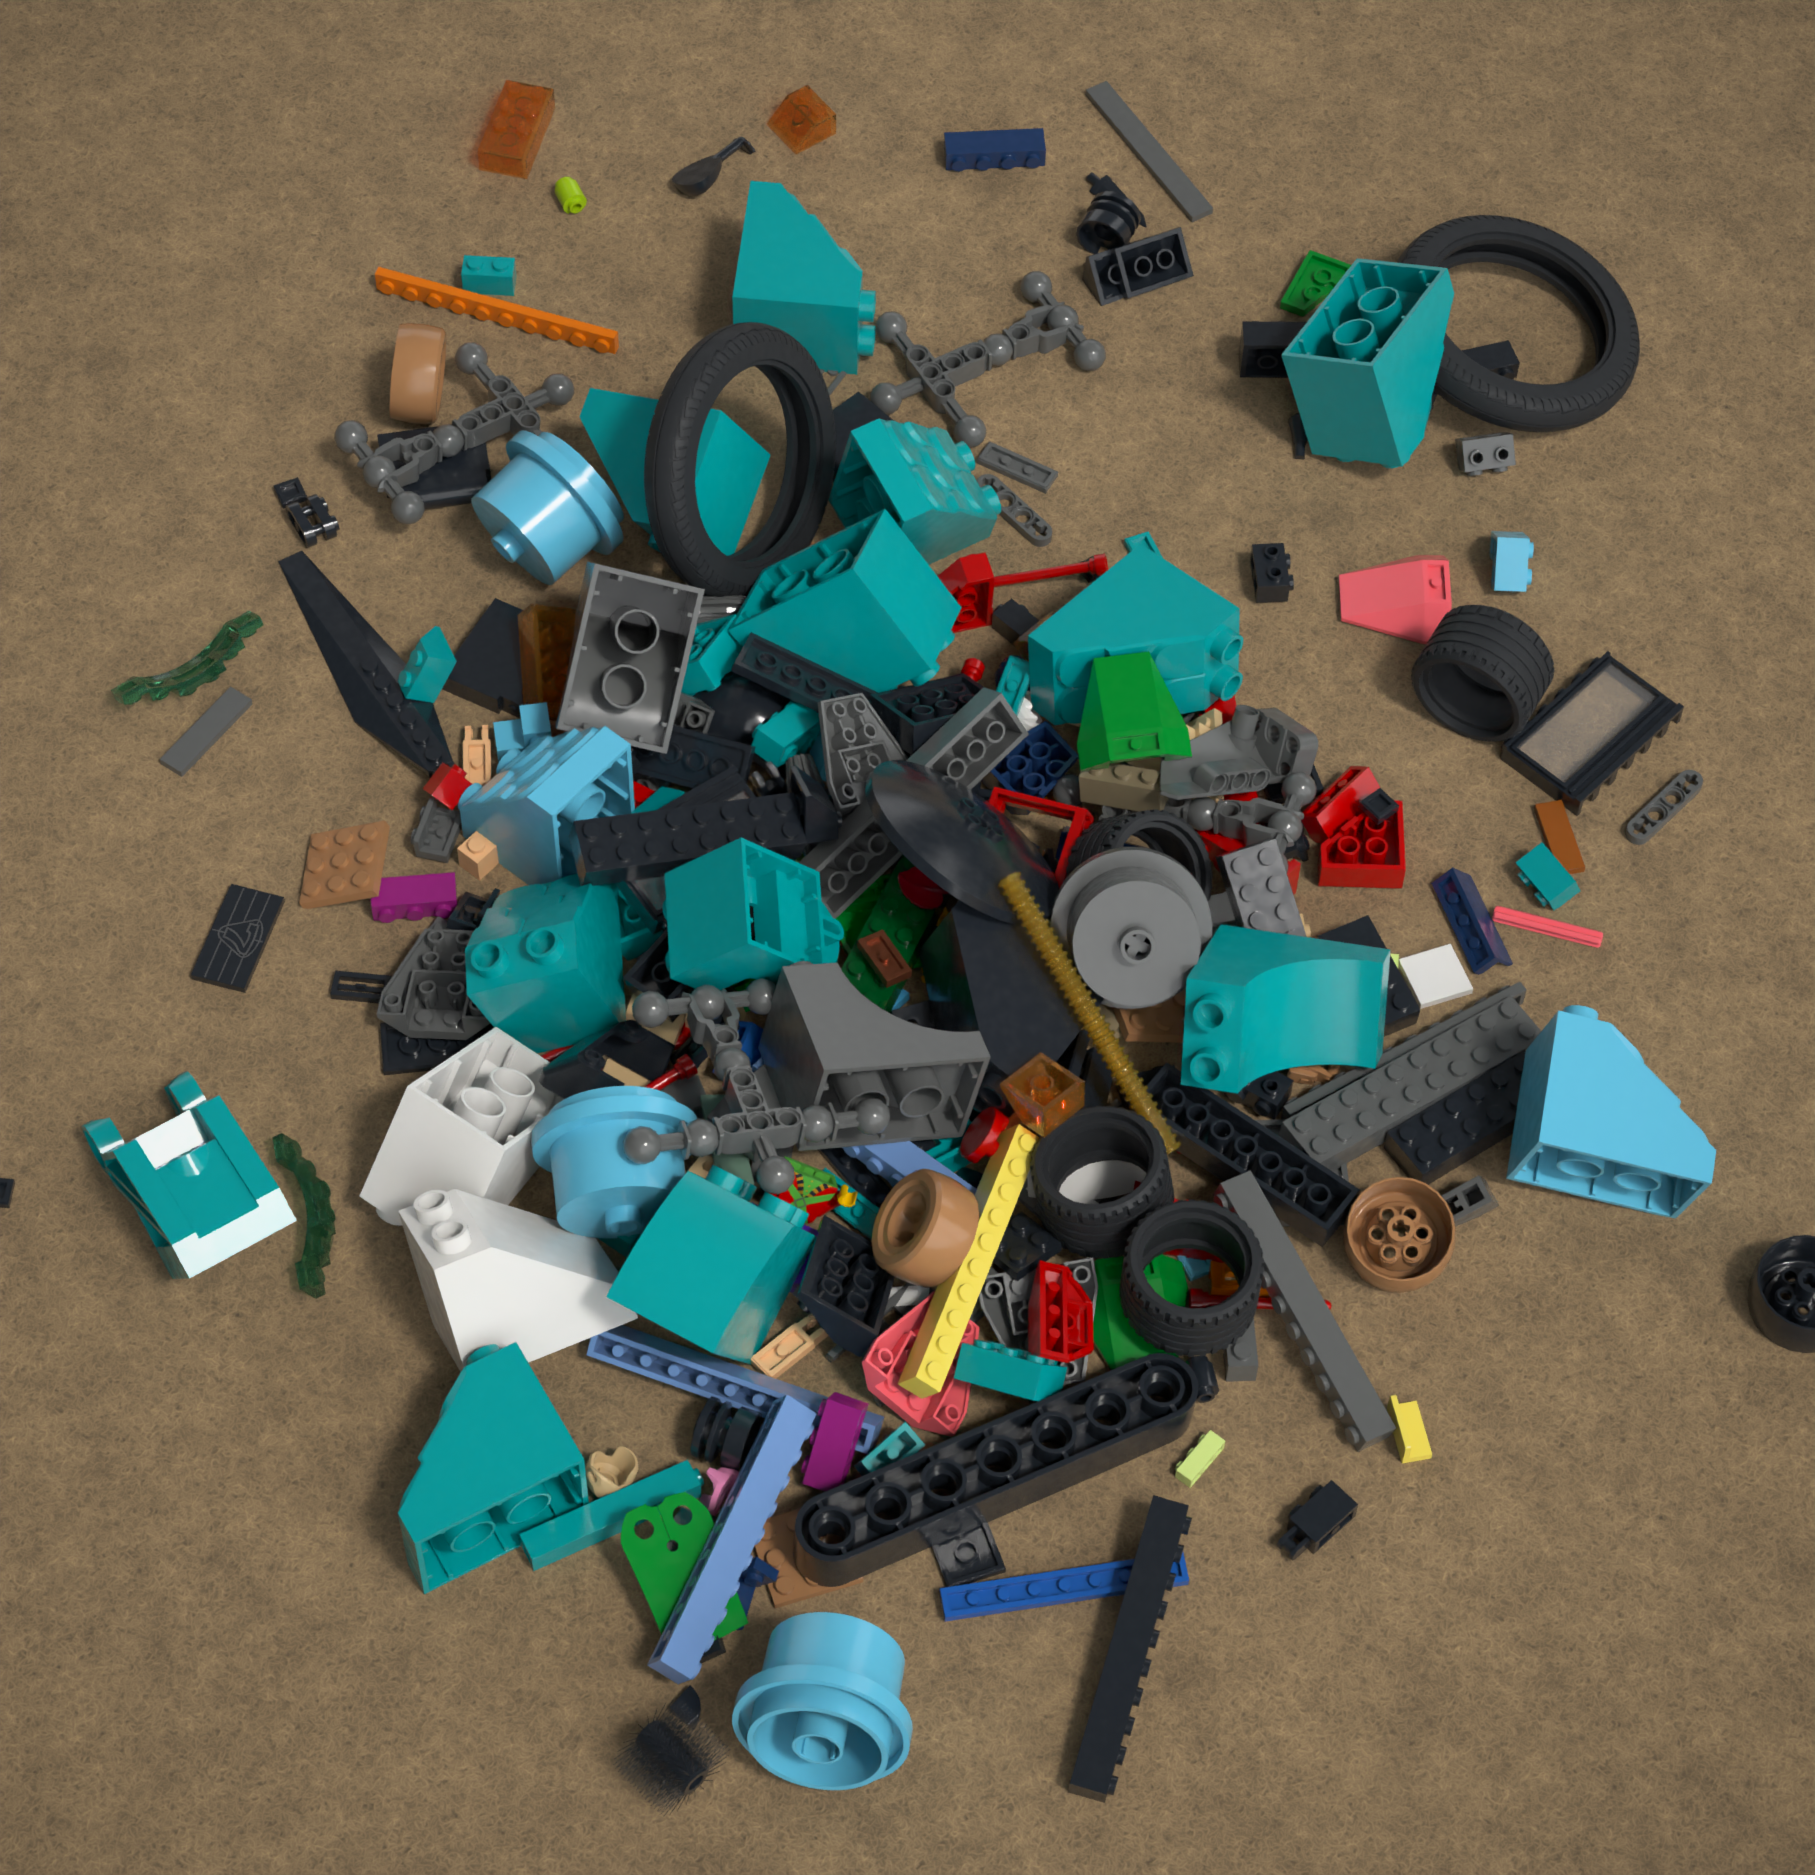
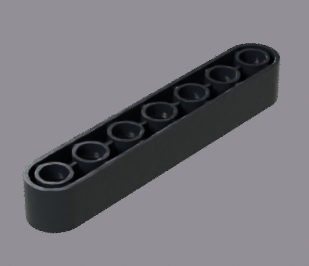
M1165 1353L1149 1354L819 1494L808 1500L797 1514L793 1542L794 1563L804 1577L818 1583L820 1586H841L928 1549L937 1543L949 1540L964 1531L979 1527L982 1523L995 1520L1180 1438L1190 1425L1198 1395L1197 1377L1185 1361L1174 1355ZM1150 1396H1160L1169 1402H1157L1152 1400ZM1105 1419L1111 1421L1115 1425H1102L1098 1423L1096 1420ZM1052 1442L1062 1448L1050 1449L1041 1443ZM997 1465L1005 1468L1007 1471L994 1472L989 1470L987 1466ZM946 1489L952 1492L953 1495L939 1496L931 1490ZM880 1512H889L896 1515L898 1518L894 1520H884L877 1517L875 1514ZM827 1534H833L841 1537L843 1542L827 1544L819 1538L827 1536Z

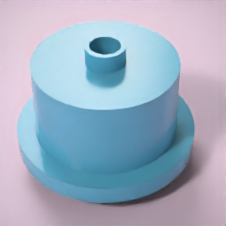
M519 431L506 443V451L510 462L471 500L475 513L493 537L491 542L495 549L507 561L511 563L517 562L533 577L547 585H553L591 550L609 555L623 542V532L619 524L623 521L624 514L611 489L577 451L559 437L548 432H541L537 436L528 431Z
M612 1086L592 1089L572 1095L557 1103L548 1115L535 1125L532 1130L531 1141L534 1160L540 1167L552 1173L556 1215L559 1225L571 1233L592 1238H617V1236L626 1235L630 1237L635 1234L641 1235L661 1204L685 1175V1163L680 1149L660 1151L653 1162L645 1165L634 1163L624 1153L623 1141L625 1136L631 1129L638 1126L650 1127L658 1135L678 1132L680 1121L684 1120L687 1125L689 1122L697 1119L695 1113L685 1105L678 1103L665 1092L639 1086Z
M813 1612L786 1619L777 1625L770 1635L762 1671L750 1677L737 1693L732 1714V1725L738 1740L753 1755L757 1762L769 1772L786 1781L821 1790L854 1789L893 1773L904 1763L908 1756L913 1731L910 1714L899 1700L905 1668L903 1651L898 1643L884 1630L853 1616L830 1612Z

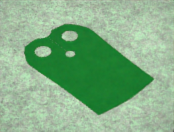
M686 1492L664 1497V1501L658 1506L650 1507L644 1504L627 1512L621 1529L622 1548L646 1597L661 1635L714 1526L709 1510L699 1500ZM678 1506H687L691 1510L692 1520L690 1523L680 1525L675 1522L673 1511ZM645 1519L652 1523L654 1531L650 1538L641 1539L635 1534L634 1527L639 1520ZM670 1540L678 1543L676 1551H670L667 1548V1543ZM737 1592L732 1598H729L725 1607L727 1614L724 1620L716 1626L712 1634L715 1637L714 1641L717 1636L722 1638L749 1623Z

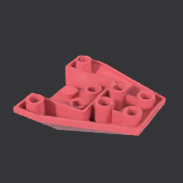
M1415 555L1339 575L1341 621L1420 644H1427L1442 618L1452 608L1449 560L1444 555Z
M934 1291L874 1339L862 1361L868 1390L908 1424L915 1428L952 1437L956 1434L967 1413L971 1383L954 1379L962 1343L973 1344L974 1339H978L980 1329L978 1325L969 1319L939 1393L921 1399L898 1385L934 1296Z

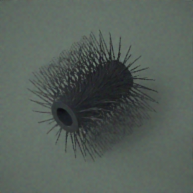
M671 1707L670 1713L668 1714L667 1712L665 1714L664 1712L659 1720L657 1717L651 1723L648 1720L647 1726L645 1728L641 1727L643 1730L640 1733H630L639 1735L635 1738V1742L630 1744L634 1745L624 1751L627 1752L626 1754L629 1752L632 1754L624 1762L626 1763L630 1760L628 1763L631 1765L634 1762V1764L630 1768L625 1765L619 1769L620 1771L625 1768V1770L630 1771L634 1767L633 1773L637 1769H639L636 1772L638 1775L642 1772L637 1779L639 1780L642 1776L644 1777L640 1781L641 1784L645 1779L647 1780L639 1793L644 1791V1787L651 1781L645 1789L647 1790L650 1786L652 1787L651 1792L655 1789V1792L651 1795L654 1797L658 1792L657 1789L662 1785L659 1789L660 1792L656 1795L658 1798L653 1801L652 1805L657 1803L658 1799L661 1801L659 1806L662 1805V1802L665 1804L667 1802L666 1795L668 1797L672 1794L668 1798V1803L663 1806L664 1809L670 1801H672L669 1805L671 1808L674 1801L675 1803L677 1802V1806L682 1795L686 1797L689 1794L690 1796V1793L693 1791L695 1794V1790L704 1781H713L705 1779L709 1776L708 1771L711 1769L710 1767L714 1765V1763L711 1764L714 1761L712 1759L721 1752L719 1750L716 1754H714L716 1751L711 1754L710 1751L715 1745L709 1746L713 1742L711 1740L706 1744V1741L710 1738L709 1735L702 1742L704 1744L701 1747L700 1741L695 1744L701 1739L700 1735L702 1734L699 1731L701 1727L699 1729L694 1727L695 1725L697 1726L699 1720L694 1722L695 1724L687 1732L685 1727L679 1731L685 1724L687 1726L692 1722V1719L688 1721L685 1718L684 1711L682 1710L683 1707L674 1716L670 1715L675 1710V1708ZM693 1730H695V1732L693 1733L695 1735L689 1740V1738L692 1736L691 1734Z

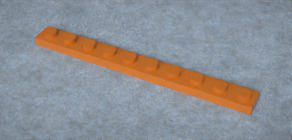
M378 267L375 272L377 290L387 295L395 294L409 301L417 300L428 303L434 308L443 307L457 314H469L482 321L491 320L500 323L504 327H517L530 334L539 333L548 336L552 340L561 339L571 342L578 347L594 348L600 353L609 352L616 354L619 348L618 331L382 267Z

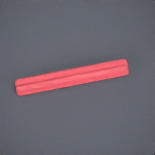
M1496 906L1492 916L1494 922L1596 948L1600 947L1603 939V933L1597 930L1502 906Z

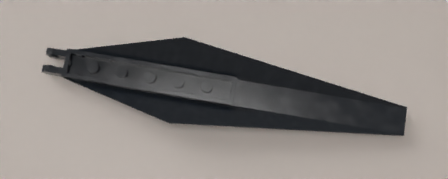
M303 551L278 561L354 722L371 736L423 770L429 778L433 776L442 762L452 767L455 763L453 762L433 703L406 699L398 683L399 674L404 670L406 663Z

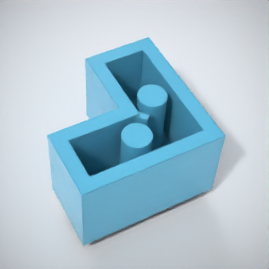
M1491 531L1490 558L1493 560L1491 588L1494 591L1526 592L1527 585H1531L1532 569H1528V558H1533L1534 544L1530 542V538L1523 532Z
M547 702L519 706L520 719L493 722L498 763L509 750L516 748L522 752L534 740L545 735L551 736Z

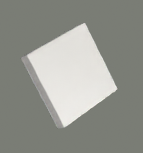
M1451 944L1399 959V968L1420 1009L1469 995L1473 992V987Z

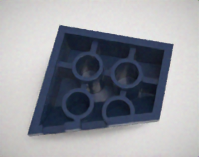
M1044 721L1027 731L1029 735L981 779V782L992 791L994 787L1044 798L1058 780L1079 759L1078 754L1047 721ZM1006 805V809L1012 815H1029L1031 812Z

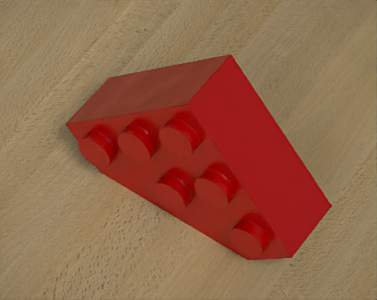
M986 552L960 557L938 575V578L961 606V610L951 629L953 633L992 625L994 575Z
M1394 800L1399 805L1398 811L1379 825L1363 812L1358 817L1354 816L1342 826L1340 832L1331 839L1325 840L1320 846L1318 857V886L1402 889L1406 872L1403 802Z

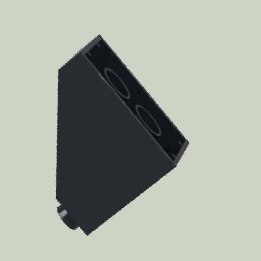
M958 900L918 951L936 1030L951 1032L980 1031L991 1056L969 1117L971 1122L988 1107H995L1010 1118L1034 1092L1104 1000L1103 997L1087 985L1076 968L1023 926L993 918Z

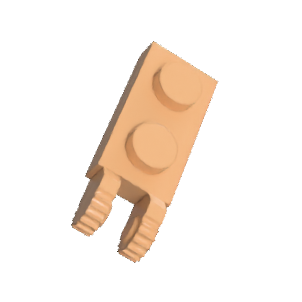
M482 725V740H472L473 729L471 726H465L463 770L468 773L465 779L472 784L480 783L484 786L492 779L489 726Z
M811 1313L800 1322H795L753 1355L751 1364L759 1373L777 1379L829 1335L822 1327L810 1336L806 1333L807 1330L814 1327L818 1322Z

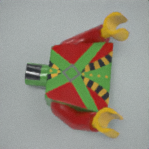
M784 1156L794 1167L795 1179L787 1191L780 1194H770L809 1213L805 1223L811 1224L817 1217H821L841 1205L844 1207L855 1205L858 1192L849 1193L848 1186L845 1184L838 1190L834 1175Z

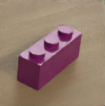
M455 872L381 878L379 896L371 898L373 920L390 923L395 919L408 918L409 920L417 921L423 917L431 916L450 917L458 904Z
M837 1392L822 1400L818 1411V1416L822 1417L819 1428H814L809 1443L813 1445L811 1456H806L801 1472L805 1473L802 1484L826 1492L846 1483L869 1403Z

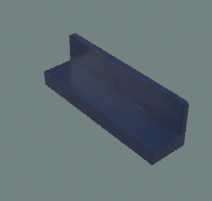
M1452 867L1432 882V886L1473 972L1478 975L1482 974L1498 962L1511 966L1513 962L1471 875Z

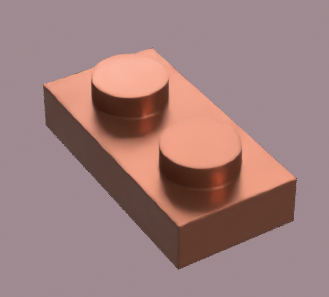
M883 929L858 940V949L886 988L911 977V968Z

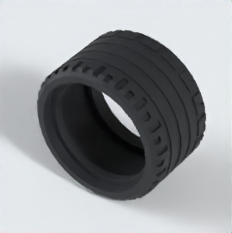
M1465 605L1451 609L1442 618L1415 661L1411 670V680L1414 691L1423 707L1432 717L1448 729L1479 741H1505L1514 738L1524 729L1552 682L1554 662L1541 637L1521 619L1495 607Z
M1145 810L1098 820L1097 823H1093L1088 829H1085L1081 837L1077 838L1076 844L1072 847L1071 855L1068 858L1067 877L1075 868L1090 857L1110 849L1122 847L1132 835L1146 843L1150 849L1164 853L1181 863L1195 877L1207 901L1211 897L1210 893L1213 885L1212 865L1203 840H1201L1197 831L1190 824L1186 823L1183 818H1178L1176 814L1168 813L1165 810Z
M1096 1106L1078 1109L1070 1114H1066L1053 1122L1045 1130L1044 1134H1041L1039 1141L1034 1146V1152L1031 1154L1030 1174L1042 1224L1047 1232L1061 1242L1062 1248L1068 1249L1071 1253H1077L1079 1256L1107 1259L1124 1255L1128 1237L1132 1229L1137 1227L1138 1221L1143 1219L1147 1213L1153 1212L1155 1208L1162 1207L1169 1202H1174V1189L1164 1140L1150 1121H1146L1145 1117L1136 1114L1132 1110L1114 1106ZM1119 1160L1132 1163L1146 1172L1144 1180L1134 1191L1118 1200L1107 1203H1079L1066 1198L1059 1192L1061 1185L1068 1176L1091 1163Z
M1188 1199V1201L1178 1200L1174 1203H1166L1162 1207L1155 1208L1153 1212L1147 1213L1143 1219L1138 1221L1137 1227L1132 1229L1124 1252L1119 1291L1120 1303L1125 1318L1129 1319V1325L1135 1329V1333L1138 1336L1144 1338L1145 1342L1154 1345L1153 1347L1162 1349L1169 1354L1194 1357V1355L1206 1356L1209 1353H1217L1220 1349L1224 1350L1228 1348L1229 1344H1234L1239 1337L1245 1334L1256 1313L1264 1272V1258H1262L1263 1251L1258 1238L1254 1236V1231L1247 1226L1248 1224L1244 1220L1239 1218V1215L1213 1202L1195 1201L1193 1199ZM1193 1248L1217 1256L1227 1264L1235 1275L1239 1287L1227 1300L1218 1305L1191 1309L1177 1306L1157 1294L1148 1283L1144 1270L1154 1258L1165 1252L1175 1249Z

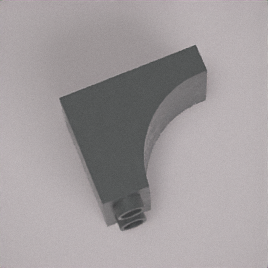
M587 562L575 612V628L571 654L555 727L564 731L576 728L581 732L590 727L601 728L606 726L630 743L631 746L667 754L705 589Z
M800 961L790 966H782L771 1002V1009L768 1013L758 1046L781 1107H791L794 1109L795 1107H800L802 1110L810 1105L826 1107V1103L831 1102L835 1112L854 1110L861 1100L870 1097L880 1099L889 1108L890 1122L882 1133L873 1136L863 1134L857 1127L838 1129L835 1141H830L829 1137L818 1143L804 1139L803 1144L799 1145L796 1143L798 1151L962 1137L991 1057L980 1031H943L905 1021L881 1009L862 995L850 983L838 963L813 964L808 961Z

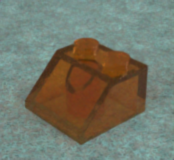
M805 85L785 97L767 125L797 155L836 134V113L808 85Z
M1041 1052L1000 1083V1088L1021 1122L1042 1137H1046L1084 1107L1085 1081Z

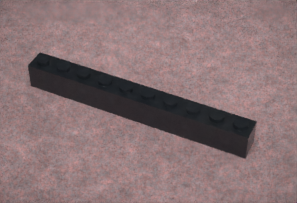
M1153 1495L1071 1777L1068 1793L1103 1803L1106 1801L1107 1794L1114 1795L1119 1778L1113 1775L1116 1764L1122 1766L1127 1747L1121 1746L1124 1735L1131 1736L1135 1718L1131 1717L1130 1713L1132 1706L1139 1707L1144 1689L1138 1687L1141 1676L1145 1678L1148 1676L1152 1660L1146 1657L1149 1647L1156 1648L1160 1631L1155 1629L1157 1619L1164 1620L1168 1602L1163 1601L1165 1590L1172 1591L1176 1574L1172 1573L1171 1569L1173 1562L1180 1563L1184 1545L1179 1544L1181 1534L1188 1535L1192 1517L1187 1516L1189 1505Z

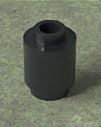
M1199 1355L1189 1358L1186 1363L1192 1368L1198 1380L1196 1400L1200 1403L1213 1400L1219 1392V1386L1212 1362L1206 1356Z

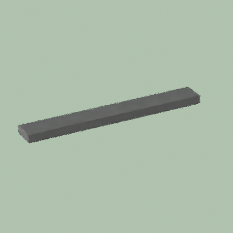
M1107 81L1086 89L1085 95L1191 222H1195L1213 213L1211 204Z

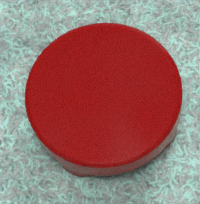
M988 1107L983 1110L967 1129L960 1146V1155L974 1164L985 1155L988 1157L993 1156L999 1147V1142L996 1140L1007 1127L1009 1118L995 1107Z

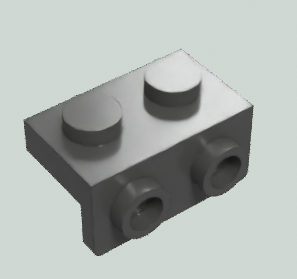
M430 797L427 806H423L420 811V823L418 829L414 828L412 832L411 844L414 845L416 857L448 863L462 828L460 811L437 807L436 798Z

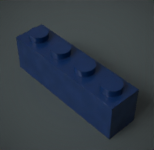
M1043 128L944 132L946 170L960 172L966 169L988 170L989 168L1012 169L1014 167L1037 168L1045 166L1046 146Z

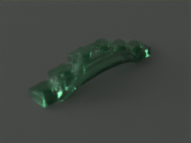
M248 610L235 619L227 621L212 642L185 664L155 676H132L124 683L111 689L115 700L124 705H131L141 700L142 695L154 701L164 699L169 695L170 691L180 697L193 694L197 687L217 680L220 677L219 674L227 670L223 660L233 659L238 655L239 651L245 648L241 638L254 635L257 629L264 625L261 617Z
M280 1133L272 1137L276 1162L295 1174L302 1189L306 1205L307 1232L301 1261L295 1263L299 1289L317 1299L326 1294L324 1287L325 1275L322 1268L331 1264L329 1253L334 1235L336 1234L334 1225L336 1217L331 1208L329 1198L331 1190L324 1180L316 1177L314 1164L301 1156L302 1149L299 1143Z

